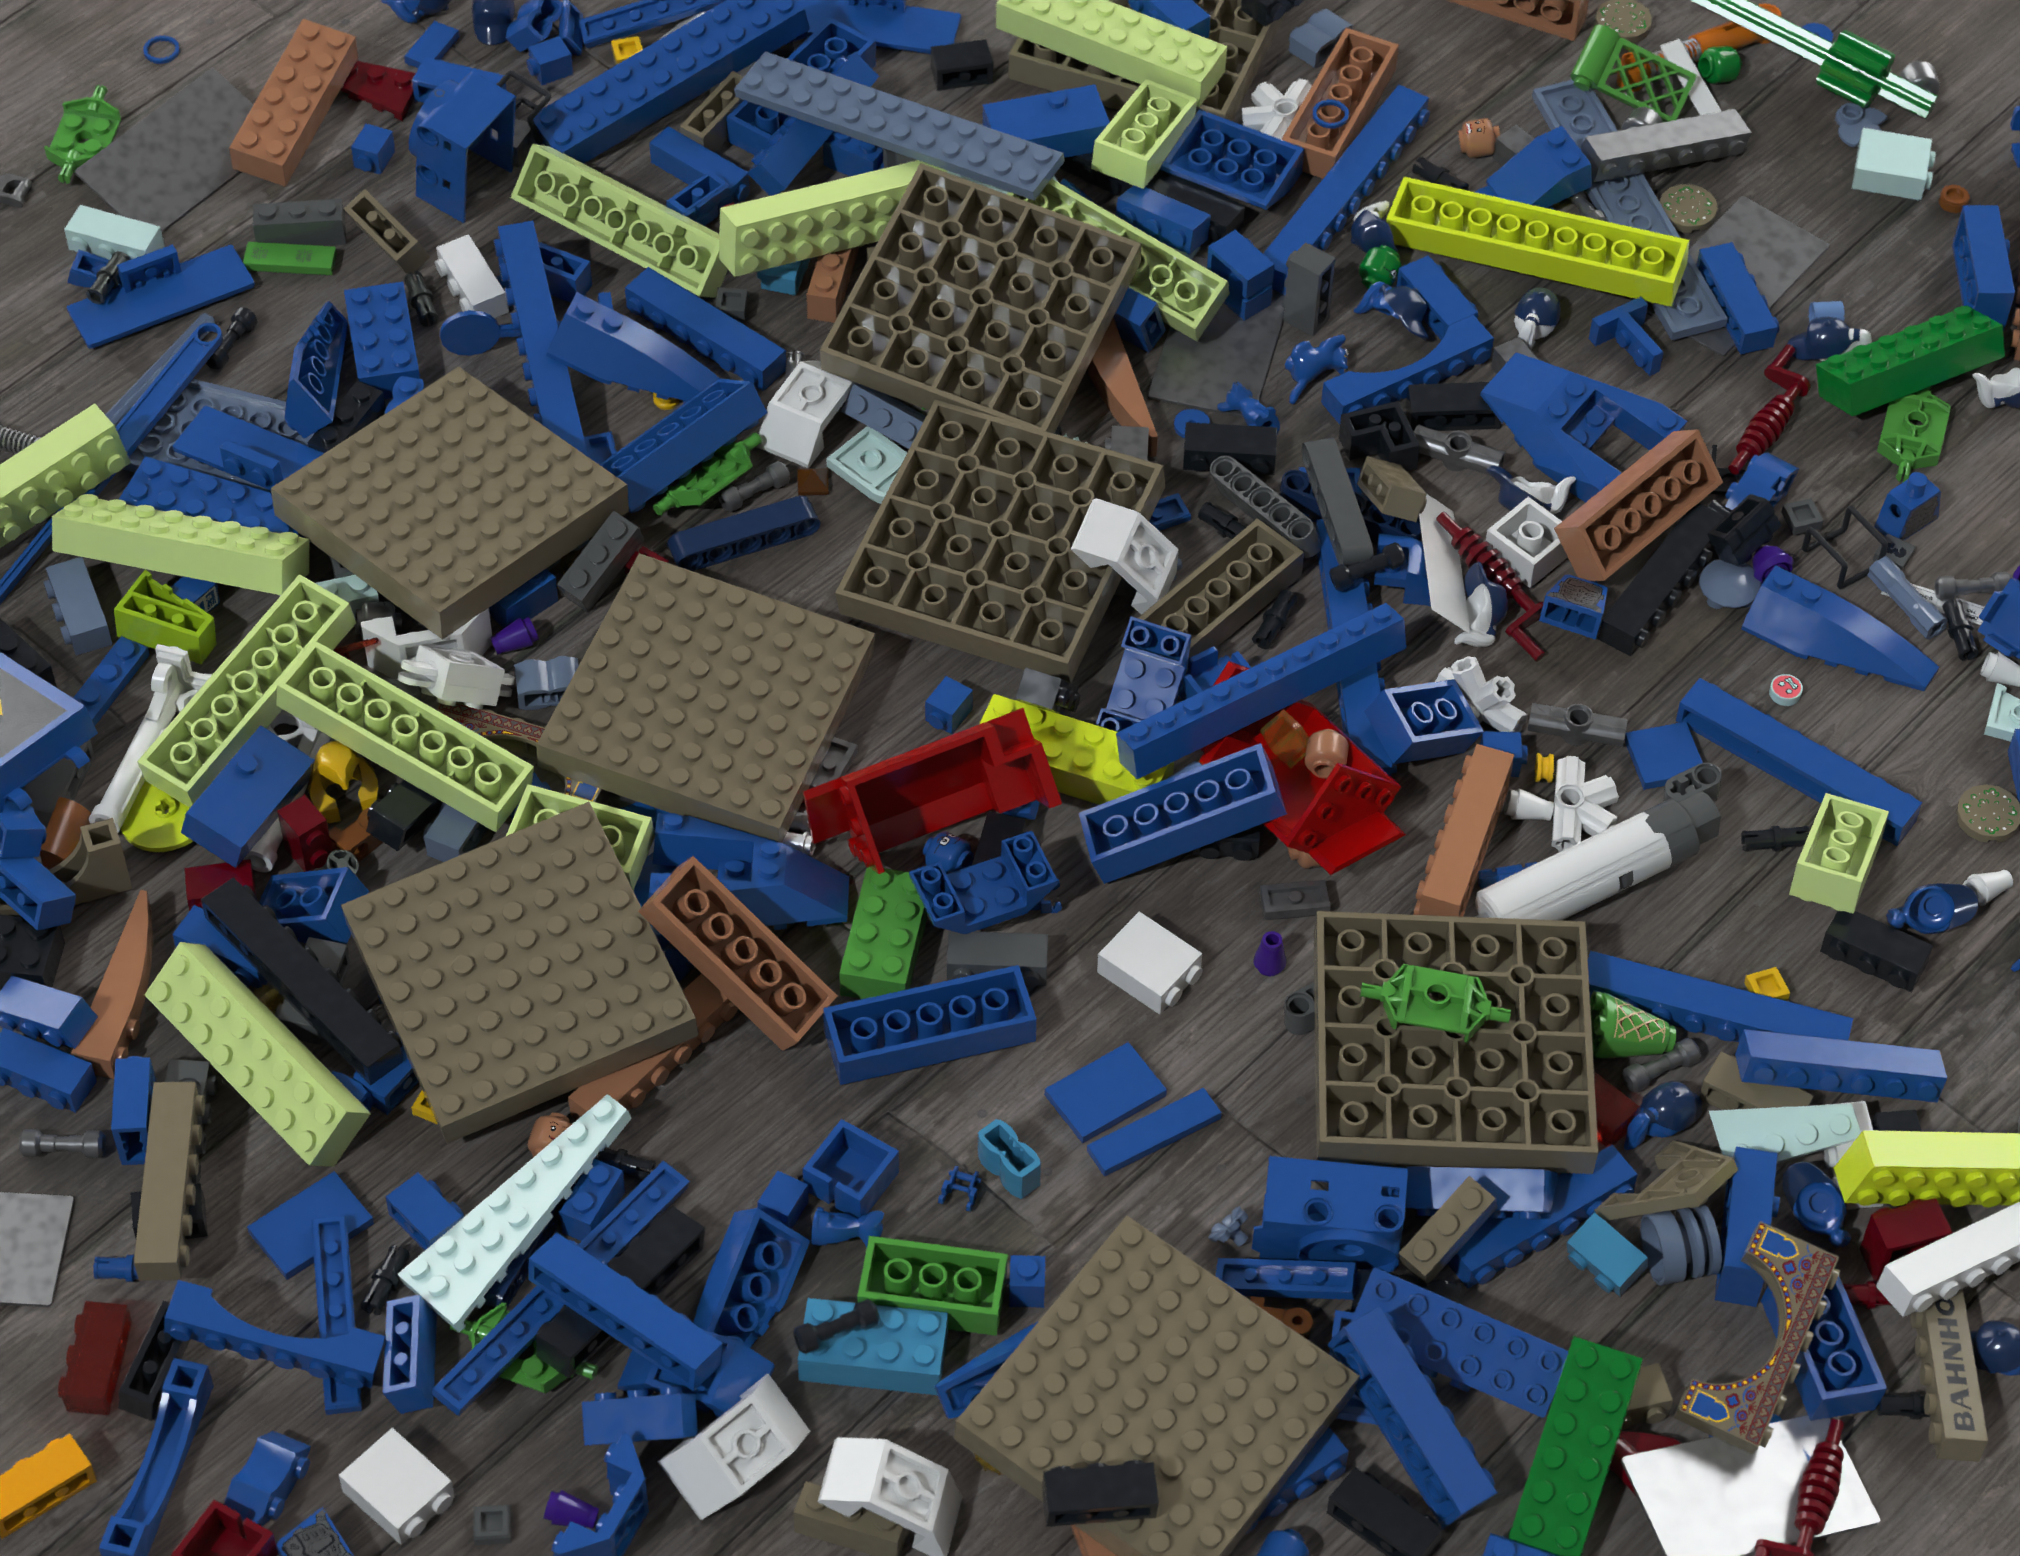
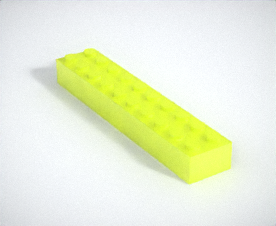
M1403 177L1386 218L1395 245L1634 299L1642 297L1645 301L1672 307L1688 262V239L1408 177Z

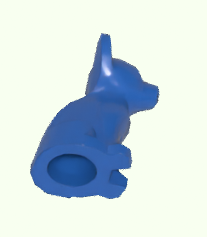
M1234 382L1232 388L1227 392L1226 401L1217 405L1220 411H1240L1247 426L1277 427V434L1280 430V421L1275 415L1276 410L1273 407L1266 408L1257 399H1253L1252 392L1242 386L1240 382Z
M818 1207L814 1214L812 1225V1245L827 1246L829 1243H837L853 1237H860L867 1248L869 1236L880 1237L883 1232L881 1220L884 1217V1213L882 1211H873L856 1218L846 1213H830L825 1211L823 1207Z

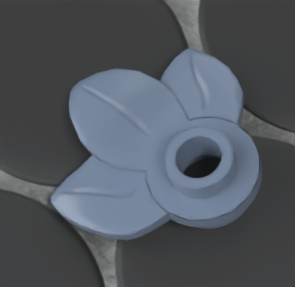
M1854 103L1842 105L1835 116V120L1840 126L1838 130L1839 137L1845 144L1851 147L1859 144L1863 128L1881 131L1878 125L1887 119V116L1877 109L1870 107L1862 109Z

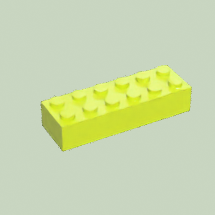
M993 694L980 721V724L1024 708L1034 739L1040 741L1043 745L1058 792L1098 805L1163 781L1174 772V762L1136 779L1119 761L1116 731Z
M1863 1130L1834 1166V1171L1844 1203H1859L1863 1206L1872 1204L1901 1206L1916 1199L1925 1201L1936 1198L1939 1205H1952L1954 1207L1965 1205H1982L1983 1207L2014 1205L2020 1202V1133Z

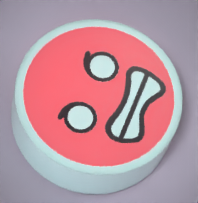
M1781 674L1772 680L1769 694L1775 703L1782 706H1791L1800 700L1803 686L1795 676Z

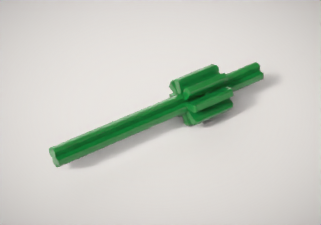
M1690 0L1821 66V71L1817 76V85L1863 108L1870 107L1875 97L1879 95L1927 119L1936 105L1938 95L1891 72L1892 69L1890 68L1895 62V54L1847 30L1842 31L1837 41L1832 43L1748 0Z

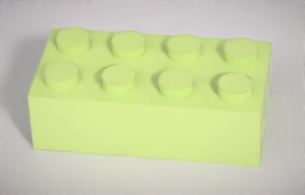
M1145 79L1095 140L1091 169L1144 189L1161 168L1162 163L1194 118L1198 99Z
M527 784L506 836L586 802H590L634 890L655 837L651 817Z
M1825 793L1798 859L1789 895L1799 897L1804 901L1826 905L1837 911H1846L1854 914L1881 844L1889 811Z

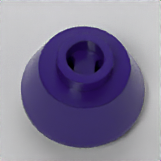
M1766 545L1759 548L1752 560L1754 578L1763 584L1775 565L1791 572L1794 563L1793 558L1777 546Z

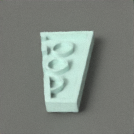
M1852 1104L1709 1111L1722 1155L1732 1158L1735 1148L1743 1147L1778 1153V1164L1855 1141L1861 1133Z

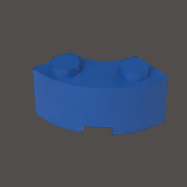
M1768 452L1760 456L1754 455L1738 483L1733 482L1730 485L1725 496L1728 499L1725 507L1733 510L1749 494H1753L1767 499L1774 508L1781 498L1787 495L1799 468Z
M275 1431L258 1437L248 1461L241 1471L232 1478L224 1505L241 1514L243 1521L248 1518L263 1526L270 1519L277 1520L297 1480L303 1479L309 1469L310 1459L307 1457L311 1446Z

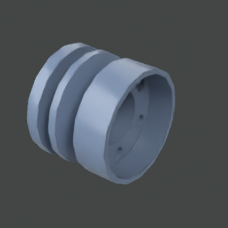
M1705 1204L1696 1208L1677 1209L1675 1217L1670 1211L1642 1216L1640 1232L1643 1252L1648 1257V1270L1657 1285L1684 1281L1686 1270L1692 1278H1700L1703 1274L1709 1276L1719 1274L1722 1263L1721 1244L1714 1218Z

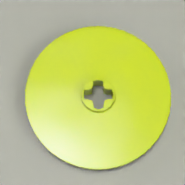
M145 780L121 827L126 840L133 846L150 852L172 851L193 842V840L181 833L185 814L189 807Z

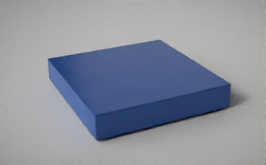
M1686 722L1625 733L1624 741L1643 790L1665 786L1667 780L1703 763Z

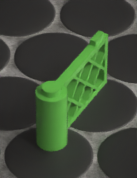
M1595 25L1571 73V79L1577 88L1584 91L1596 89L1635 109L1639 107L1653 109L1659 114L1663 122L1677 120L1697 77V74L1621 38L1615 30L1604 25ZM1621 48L1632 52L1636 62L1622 66L1619 58ZM1653 62L1658 65L1661 75L1648 79L1643 65ZM1614 63H1616V69H1612ZM1638 67L1643 81L1630 85L1625 70ZM1619 73L1624 87L1614 89L1606 85L1605 82L1608 76ZM1679 75L1688 81L1683 89L1674 91L1669 77ZM1663 79L1668 94L1655 97L1650 83ZM1645 85L1650 99L1640 102L1634 98L1631 89ZM1681 94L1679 100L1677 101L1676 96ZM1671 99L1674 106L1671 116L1660 111L1658 101Z

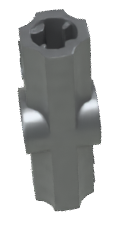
M1420 425L1416 426L1414 434L1420 444L1419 453L1442 460L1443 465L1451 471H1462L1468 468L1490 475L1486 471L1488 467L1499 466L1502 468L1505 452L1472 442L1469 434L1463 431H1453L1446 434Z
M1532 703L1528 731L1562 736L1564 741L1574 746H1580L1587 741L1623 747L1627 719L1593 713L1588 706L1583 704H1573L1566 709Z

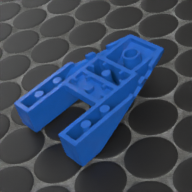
M1517 352L1480 393V396L1500 422H1505L1515 435L1514 440L1520 448L1523 446L1532 457L1534 466L1557 483H1560L1567 477L1574 476L1576 481L1571 485L1569 492L1585 503L1621 474L1616 468L1590 451L1612 425L1650 451L1673 431H1683L1687 423L1685 419L1659 402Z
M657 813L652 864L679 866L694 856L706 869L718 870L717 879L765 926L774 925V930L786 929L787 923L807 921V926L847 922L849 876L787 844L691 816L675 813ZM651 873L649 898L671 873Z

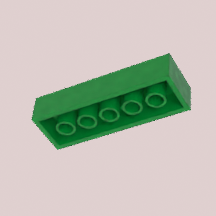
M1959 306L1950 313L1942 316H1933L1929 321L1919 325L1908 326L1901 332L1882 336L1877 341L1867 345L1856 346L1853 350L1844 354L1830 356L1826 361L1816 364L1819 397L1851 416L1869 411L2004 358L2003 325L1969 306Z
M1573 1336L1508 1539L1558 1556H1582L1641 1371L1643 1358Z

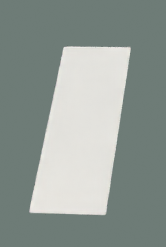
M1426 494V506L1421 514L1419 513L1431 609L1471 634L1460 555L1458 550H1455L1451 545L1453 537L1436 521L1438 515L1444 511L1455 521L1454 512Z

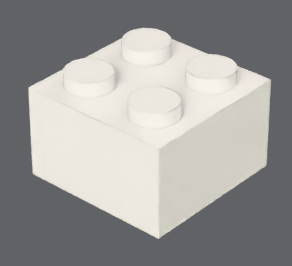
M1530 497L1523 500L1487 530L1486 541L1493 545V549L1497 548L1502 553V557L1506 558L1509 562V567L1515 570L1516 577H1520L1529 588L1534 586L1568 557L1554 530L1562 521Z

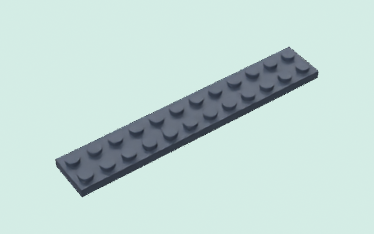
M768 52L762 54L734 88L737 98L1034 201L1065 162L1062 152Z
M1573 80L1533 89L1532 98L1550 130L1563 126L1580 150L1582 149L1585 137L1617 131L1593 89L1588 91L1581 90L1574 86ZM1643 173L1596 182L1592 180V187L1585 189L1596 210L1598 209L1603 212L1607 222L1680 238ZM1689 252L1687 266L1672 307L1650 302L1671 340L1726 327L1727 316Z

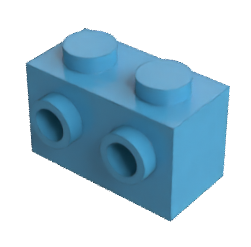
M1595 1212L1567 1241L1568 1259L1578 1269L1583 1271L1586 1268L1595 1275L1594 1281L1605 1292L1610 1293L1613 1291L1619 1297L1648 1267V1257Z

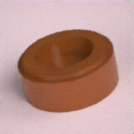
M1948 185L1941 190L1939 205L1947 212L1960 213L1963 205H1968L1969 193L1961 186Z

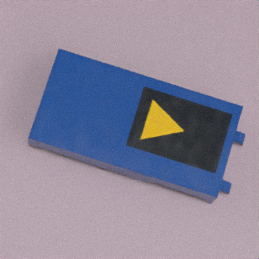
M0 652V812H3V805L6 799L13 801L20 810L30 805L33 801L21 788L63 758L72 760L78 769L90 761L89 757L79 747L98 734L85 705Z

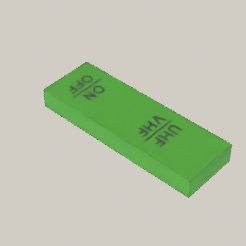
M248 242L243 263L248 271L332 275L337 252L336 247Z

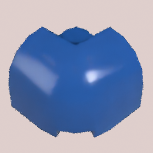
M1378 534L1376 555L1382 553L1384 546L1395 542L1401 546L1406 562L1404 566L1395 570L1387 567L1380 571H1375L1374 585L1403 587V603L1431 606L1423 542L1410 536Z

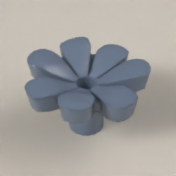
M1240 1206L1236 1207L1232 1214L1227 1215L1222 1220L1223 1224L1216 1223L1213 1226L1208 1238L1214 1243L1218 1240L1223 1243L1231 1238L1238 1247L1243 1245L1248 1239L1246 1234L1240 1229L1241 1224L1248 1218L1245 1210H1242Z

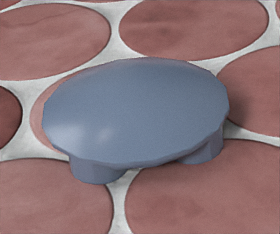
M1720 559L1704 567L1700 574L1699 586L1707 597V604L1714 609L1722 607L1749 608L1752 606L1761 587V582L1754 578L1753 568L1748 564L1744 563L1736 566Z

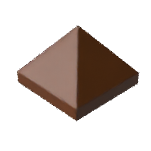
M828 468L797 469L798 496L829 495Z

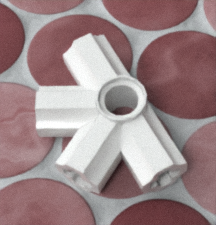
M1299 78L1298 81L1291 84L1285 95L1279 92L1272 84L1263 82L1257 85L1256 90L1251 94V100L1257 107L1242 108L1243 126L1281 140L1312 85L1308 80Z
M1470 656L1455 661L1451 668L1445 667L1439 673L1435 682L1455 679L1479 723L1484 721L1500 732H1521L1522 727L1527 721L1528 714L1509 704L1516 696L1514 693L1515 684L1509 677L1496 676L1486 682L1476 657Z
M1566 756L1563 759L1557 760L1551 846L1558 849L1559 852L1581 842V829L1594 836L1614 826L1617 821V816L1603 808L1618 801L1619 796L1613 779L1605 775L1584 783L1585 762L1575 756Z

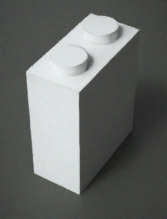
M1138 912L1098 953L1097 973L1158 1014H1161L1168 1006L1173 1007L1179 1001L1182 991L1189 984L1194 985L1203 972L1201 968L1202 953L1141 912Z
M393 1428L339 1474L342 1491L401 1545L409 1538L417 1537L424 1530L426 1523L436 1514L445 1512L451 1505L453 1498H455L452 1481Z

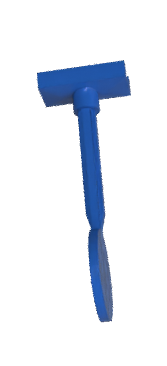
M598 293V303L613 310L611 293ZM474 310L458 312L449 317L440 329L442 345L452 353L467 356L481 354L491 349L501 337H520L519 330L514 331L512 324L499 325L492 315ZM557 321L558 328L562 321Z

